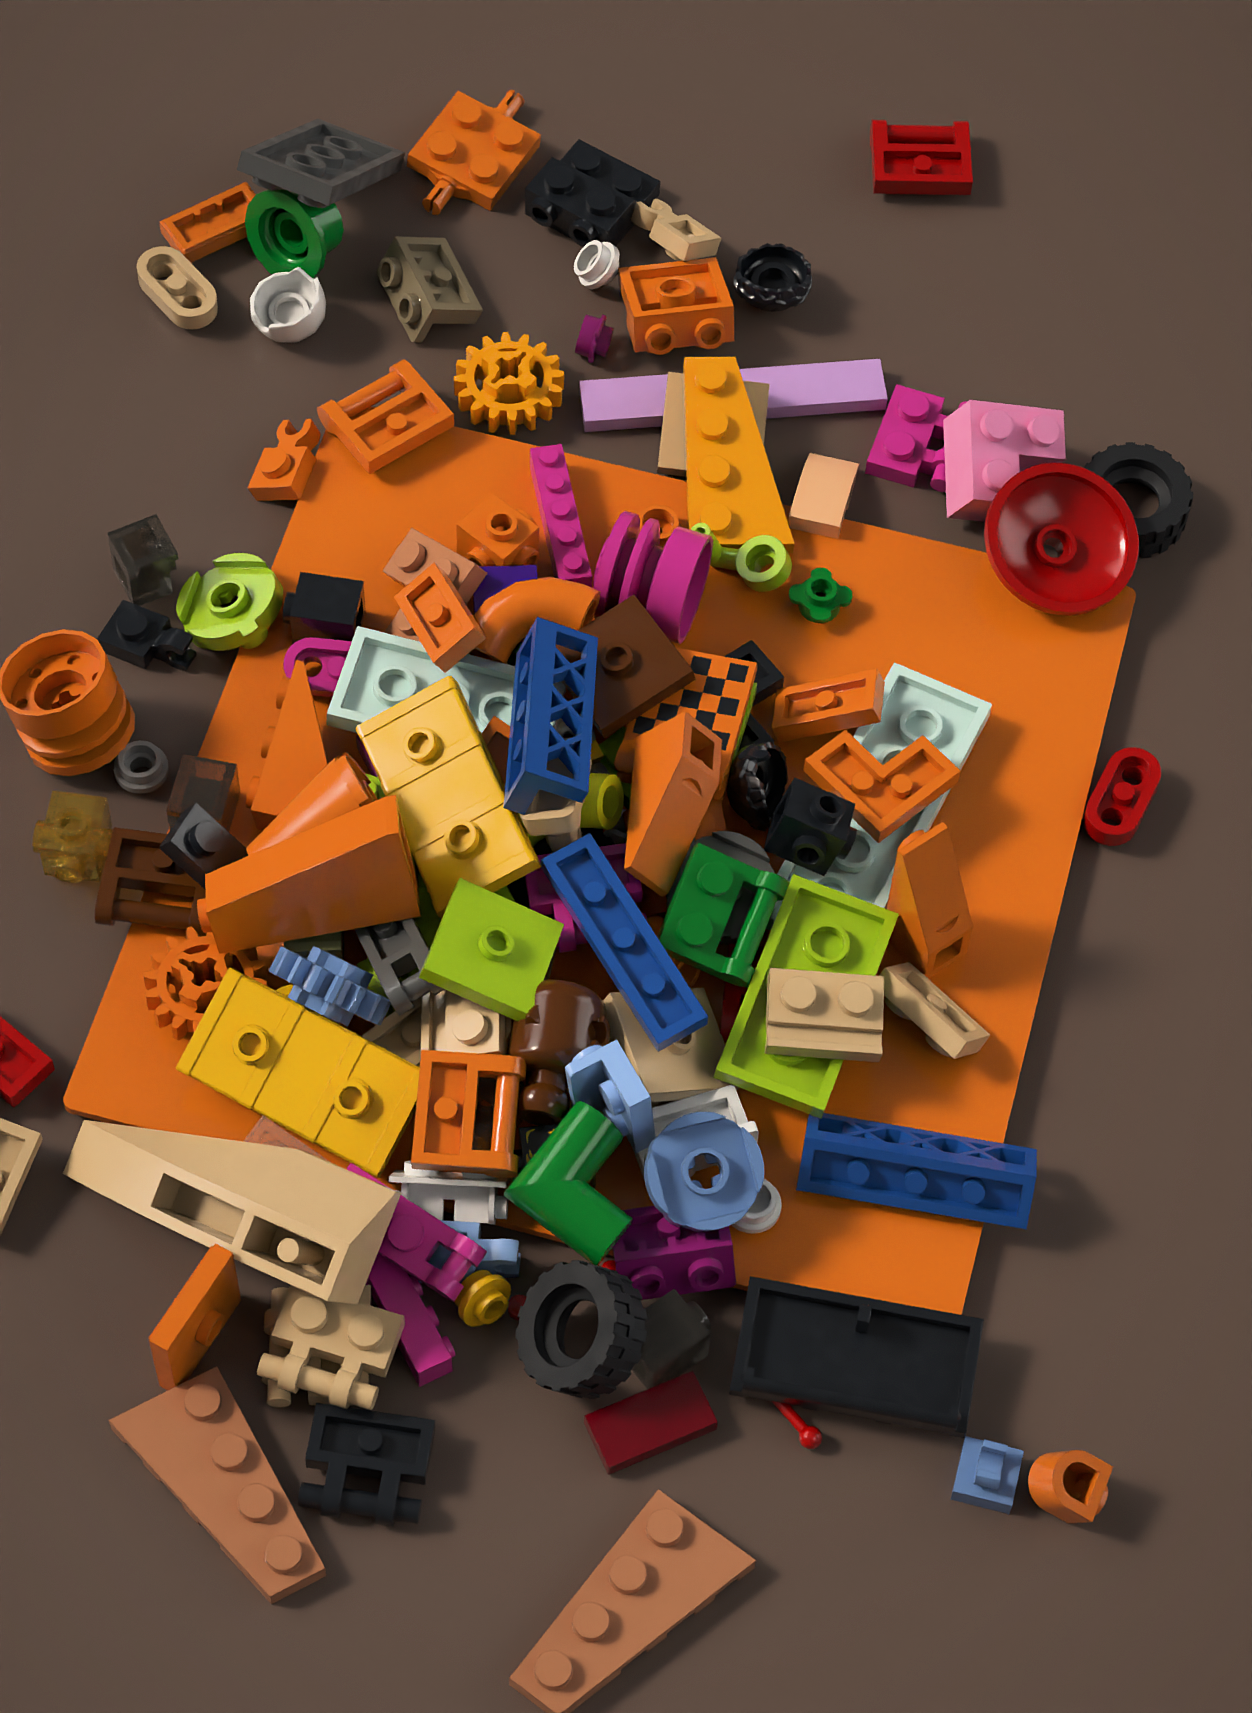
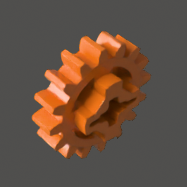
M193 927L187 928V940L180 943L172 936L167 937L168 953L164 954L153 951L151 961L154 970L144 971L145 987L148 990L145 992L148 1010H155L154 1015L157 1026L162 1028L172 1023L173 1038L178 1041L187 1032L194 1033L230 967L234 968L235 966L241 973L268 986L267 981L264 980L267 978L266 964L264 960H257L256 947L219 954L213 933L207 932L206 936L198 937ZM170 984L175 986V991L180 996L178 1004L169 994Z

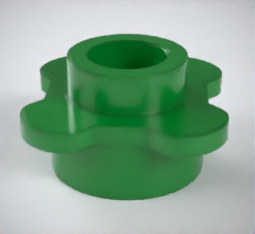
M815 568L811 571L810 578L805 582L791 586L789 599L793 604H798L800 613L807 620L814 623H826L838 615L840 607L850 605L852 591L846 586H840L833 580L832 574L828 569ZM817 593H824L825 596H824V597H820V596H817L816 594H817Z

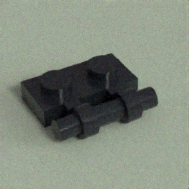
M316 1403L305 1462L306 1468L326 1470L327 1475L325 1485L301 1483L298 1506L321 1509V1516L340 1518L341 1513L375 1517V1524L394 1526L395 1521L418 1524L422 1499L399 1496L401 1482L426 1484L435 1434V1420L350 1407L344 1409L330 1404ZM348 1474L380 1478L379 1493L345 1488Z

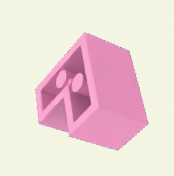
M969 400L945 418L943 425L947 518L985 522L991 502L1010 478L1035 465L1062 463L1066 460L1064 410Z

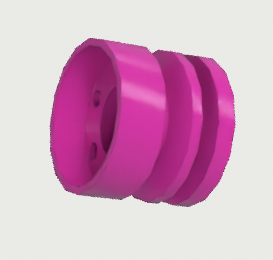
M624 511L615 522L611 534L606 539L598 558L593 586L601 594L593 618H598L630 596L635 595L671 642L680 644L684 641L691 628L704 591L712 557V536L678 526L671 533L665 546L662 547L659 546L660 524L658 520L648 519L639 533L640 518L638 514Z

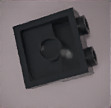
M578 139L560 161L552 157L526 186L525 215L531 217L539 225L550 227L573 239L581 247H584L593 240H598L601 243L609 242L616 247L634 226L631 217L636 202L641 201L650 207L653 199L660 195L661 181Z

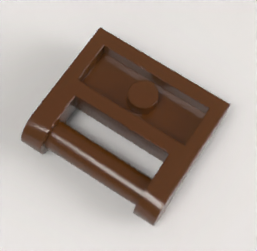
M113 828L95 905L94 918L96 924L113 926L115 921L183 930L193 927L198 937L206 936L207 933H203L197 910V900L206 898V890L159 849L168 834ZM121 888L194 897L192 908L119 899Z

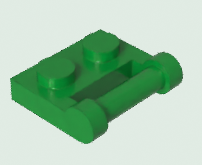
M698 842L692 848L657 938L670 957L728 983L747 988L755 972L751 965L777 901L784 899L790 883L780 875L756 869ZM743 887L756 894L732 955L729 958L716 953V949L739 891Z

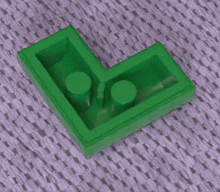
M577 1101L504 1192V1196L591 1264L598 1266L634 1220L588 1184L622 1142V1133L601 1112L585 1102Z

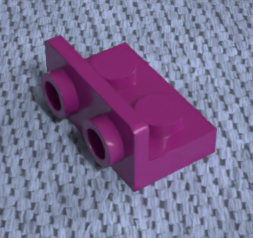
M655 1206L623 1210L634 1220L612 1248L615 1269L618 1274L627 1276L633 1282L631 1285L639 1290L643 1298L642 1300L731 1288L736 1285L733 1244L729 1226L715 1231L698 1232L670 1224Z

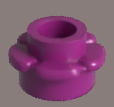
M586 314L579 332L575 353L588 357V363H593L596 355L606 357L611 343L614 328L606 326L607 317L604 314L600 318Z

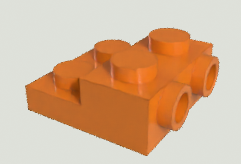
M716 257L618 268L619 288L627 311V329L635 352L645 351L656 355H664L673 348L696 346L704 349H715L725 342L735 341L734 305Z

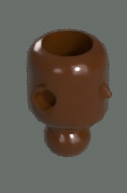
M543 980L536 989L535 1005L528 1011L525 1019L513 1020L507 1055L521 1057L527 1065L526 1085L519 1090L517 1114L528 1123L538 1126L559 1124L570 1109V1100L566 1094L568 1083L565 1067L585 1048L593 1045H601L603 1047L609 1043L610 1026L607 1020L605 1003L596 992L588 987L565 980Z

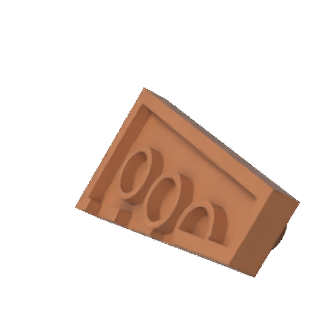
M658 1489L509 1677V1685L546 1713H571L621 1674V1669L645 1650L649 1652L667 1637V1633L693 1613L696 1615L714 1601L715 1596L736 1579L739 1581L755 1568L756 1560Z

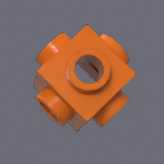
M490 493L456 524L457 553L474 562L479 567L536 565L539 561V527L527 512L522 509L515 510L494 493Z

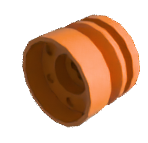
M66 629L43 633L21 644L6 658L0 669V700L35 766L49 774L61 776L89 773L111 762L128 744L135 730V713L117 680V676L105 651L96 638L83 631Z

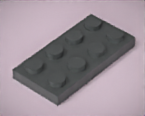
M316 119L242 150L237 170L253 176L252 182L260 187L271 190L284 188L297 193V199L306 205L325 208L401 171L405 152L321 119Z

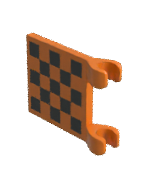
M675 647L692 668L696 680L628 723L624 739L614 761L615 770L618 771L617 777L620 778L621 782L632 784L635 738L686 711L722 739L719 785L712 800L721 801L726 793L733 755L758 668L757 663Z

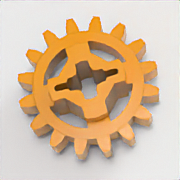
M503 332L501 342L494 343L491 338L484 336L482 337L483 348L481 350L470 345L466 348V360H457L454 395L458 396L460 412L470 411L471 423L473 425L485 419L489 421V432L494 433L500 425H507L509 434L515 435L517 425L524 424L530 431L536 430L537 417L550 421L552 419V407H561L562 390H564V371L559 370L558 355L547 356V344L545 342L532 347L529 346V335L523 334L518 342H513L509 333ZM536 376H539L542 381L541 388L537 386ZM477 379L482 381L481 391L476 386Z

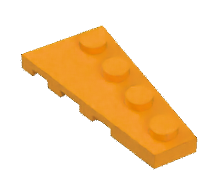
M684 357L688 529L691 530L697 523H706L722 547L740 549L746 541L753 537L769 535L780 540L788 553H793L794 540L736 357Z

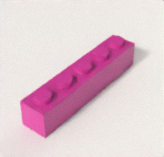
M562 444L530 448V471L554 578L585 584L592 588V573Z
M377 1254L366 1285H371L372 1297L378 1308L404 1315L405 1326L398 1342V1347L418 1386L421 1387L452 1372V1357L456 1356L449 1338L447 1336L441 1338L436 1328L439 1325V1321L431 1305L425 1307L420 1298L423 1295V1290L418 1279L413 1276L409 1277L406 1271L380 1254Z

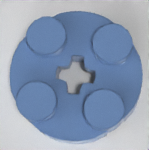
M695 1112L684 1115L669 1123L651 1141L644 1163L645 1186L655 1208L663 1214L670 1224L698 1232L715 1231L736 1223L750 1210L749 1208L755 1202L757 1193L760 1192L764 1181V1162L756 1140L744 1127L740 1128L734 1121L726 1119V1116L715 1112ZM698 1155H704L707 1164L717 1163L719 1167V1174L711 1178V1188H702L699 1181H691L688 1170L695 1167L694 1157Z

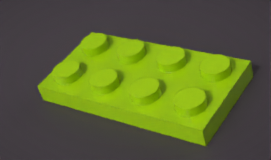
M793 874L720 1057L714 1078L822 1119L844 1059L765 1054L767 977L770 968L876 976L899 914Z

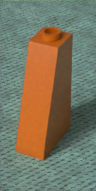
M396 795L378 799L205 874L206 898L197 900L201 929L203 933H213L219 954L421 917L418 878Z

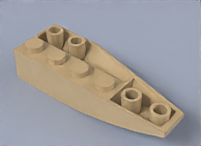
M89 1120L83 1121L63 1174L185 1237L209 1248L214 1246L215 1243L232 1252L234 1255L233 1259L326 1301L356 1305L359 1302L401 1195L396 1190L300 1149Z

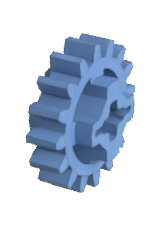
M315 946L312 947L307 958L284 947H280L269 969V972L294 984L288 998L346 1026L349 1025L354 1014L369 1022L381 1025L391 1005L389 999L367 988L373 974Z

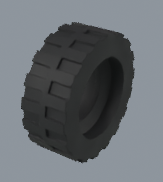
M1126 442L1125 445L1120 446L1114 444L1108 446L1107 450L1103 452L1098 451L1092 456L1091 462L1086 463L1084 468L1101 476L1113 487L1117 484L1133 483L1144 486L1157 495L1159 507L1156 512L1150 517L1134 518L1139 536L1138 557L1142 559L1149 558L1155 553L1161 554L1167 551L1172 543L1175 545L1185 529L1193 501L1191 478L1184 472L1185 467L1180 461L1176 462L1172 455L1165 450L1162 452L1155 449L1153 445H1137L1135 442Z
M571 1260V1263L560 1262L555 1264L552 1270H545L538 1277V1282L531 1286L526 1293L527 1298L524 1305L520 1306L518 1317H520L519 1325L516 1328L519 1360L523 1361L525 1365L524 1370L527 1375L537 1380L536 1384L543 1388L579 1398H600V1394H610L617 1390V1385L621 1382H626L631 1376L632 1368L635 1364H638L642 1356L640 1352L647 1336V1331L645 1330L647 1313L641 1303L643 1298L639 1290L631 1285L633 1282L627 1276L618 1274L617 1271L581 1260ZM588 1300L593 1302L598 1310L596 1337L584 1357L573 1359L565 1351L564 1334L566 1324L580 1301Z

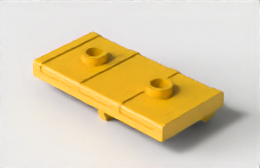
M452 676L439 680L355 728L380 780V786L385 797L396 795L411 856L414 858L427 887L436 914L441 919L459 878L494 893L542 867L518 813L503 808L504 782L462 690Z
M230 967L182 1054L176 1070L296 1133L313 1144L353 1163L367 1173L380 1178L416 1111L420 1067Z

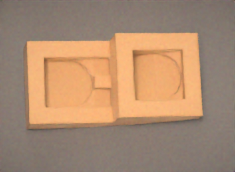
M809 453L789 513V528L838 539L845 512L849 507L859 470V463Z

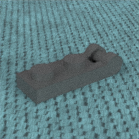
M414 918L354 929L389 1001L399 1016L415 1007L413 1001L430 991L437 995L445 990L418 978L430 948ZM418 967L419 972L401 982L400 977Z

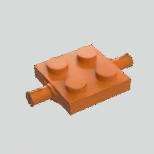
M458 90L408 153L407 167L426 176L435 185L428 196L422 201V205L427 212H430L432 209L433 215H439L451 197L470 200L489 211L492 210L540 147L541 134L513 119L514 115L525 103L520 93H517L515 96V90L507 91L498 106L493 108Z

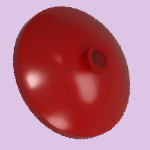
M1044 463L1026 468L1017 473L995 495L985 520L984 539L986 552L999 580L1020 601L1049 614L1080 615L1103 607L1124 589L1136 567L1139 552V536L1129 506L1120 493L1104 478L1077 465ZM1044 545L1054 547L1057 557L1047 555L1044 551Z

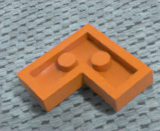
M846 729L806 758L803 770L823 790L855 803L852 819L877 843H880L957 784L961 772L923 735L882 765Z

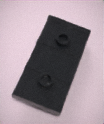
M750 1276L729 1395L748 1396L801 1406L809 1410L817 1411L818 1409L876 1420V1422L890 1425L891 1423L965 1438L984 1319Z

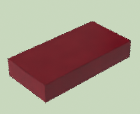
M693 1371L584 1415V1425L608 1475L715 1431L718 1426V1421Z

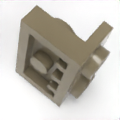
M394 237L386 254L379 263L377 275L411 342H423L432 324H475L483 309L446 238Z

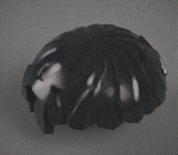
M767 243L760 246L759 249L751 248L747 254L739 256L736 275H734V288L741 298H744L755 308L771 312L783 311L803 303L809 294L812 286L811 264L808 260L804 259V255L792 247H786L784 244L771 245Z
M772 742L754 743L745 746L738 752L731 763L726 789L733 810L746 820L751 827L760 831H766L769 828L772 814L782 799L785 786L788 783L786 756L781 751V747L772 744Z

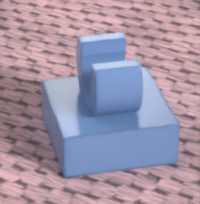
M965 1436L951 1500L1010 1514L1024 1451L1008 1447L1006 1444Z

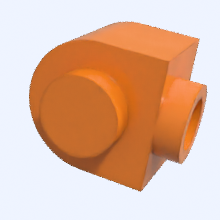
M1083 1450L1046 1453L1038 1457L1030 1468L1028 1475L1029 1492L1034 1502L1041 1509L1068 1524L1093 1522L1094 1517L1106 1503L1108 1497L1107 1483L1113 1466Z

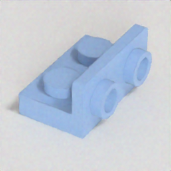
M618 1040L603 1047L601 1045H593L579 1052L572 1062L565 1067L571 1106L573 1107L577 1101H582L599 1112L603 1111L604 1116L619 1129L622 1136L627 1137L635 1153L648 1148L651 1141L656 1137L651 1097Z

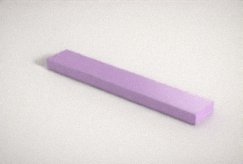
M880 359L740 369L743 381L770 384L766 419L886 410L888 398ZM668 374L579 381L584 432L662 427Z

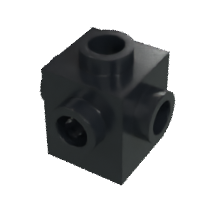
M794 777L772 814L764 850L825 876L836 857L844 860L853 846L857 829L850 827L855 803Z

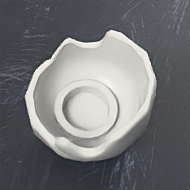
M297 267L290 272L274 273L258 283L250 297L252 321L262 334L276 342L297 343L314 334L325 319L326 299L318 278H312L304 270Z

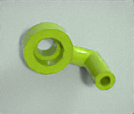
M697 523L691 528L693 531L712 536L713 549L710 566L737 570L745 584L755 591L766 592L774 590L781 586L791 573V557L782 542L773 536H756L746 541L740 549L722 547L706 523ZM773 564L770 569L760 573L765 565Z

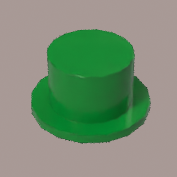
M268 189L256 194L247 206L245 217L247 238L256 258L270 274L290 272L299 267L312 278H316L324 268L326 254L336 249L342 241L344 228L342 217L336 204L333 203L325 208L312 207L300 202L297 199V193L284 189Z

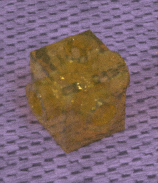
M52 790L45 820H37L32 843L33 852L40 853L45 875L53 876L60 881L77 883L81 880L99 882L113 832L107 797Z

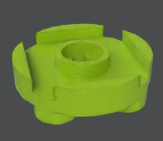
M248 553L227 554L213 560L212 562L216 568L209 570L202 577L196 571L188 578L179 593L176 611L185 631L193 636L192 642L197 647L215 651L231 650L240 646L245 649H252L266 640L268 636L267 628L274 622L281 609L283 587L275 573L268 568L265 561L256 555ZM234 596L238 597L232 605L225 608L221 607L223 604L230 603Z

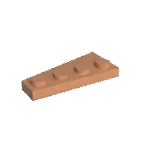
M217 1366L108 1420L111 1430L124 1444L127 1443L142 1459L143 1465L159 1482L162 1481L182 1503L185 1511L198 1525L201 1524L219 1543L220 1549L271 1604L326 1576V1570Z

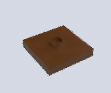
M635 595L630 596L577 630L598 637L593 724L604 739L696 680L692 668ZM556 644V648L570 663L581 660V652ZM564 680L561 681L573 698H578Z

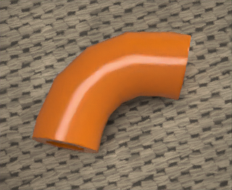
M554 577L515 582L486 599L473 617L485 634L486 639L469 654L506 664L512 651L527 636L537 617L579 630L592 621L601 592L585 584Z

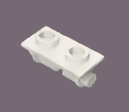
M411 1161L404 1162V1170L396 1169L389 1176V1182L402 1183L401 1191H396L438 1220H443L444 1199L455 1200L454 1221L495 1225L496 1219H507L509 1200L505 1196L498 1195V1187L506 1188L511 1178H496L478 1173L412 1169Z

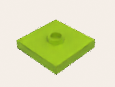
M459 878L418 978L515 1021L523 1020L528 1011L535 1005L536 989L545 978L564 924Z

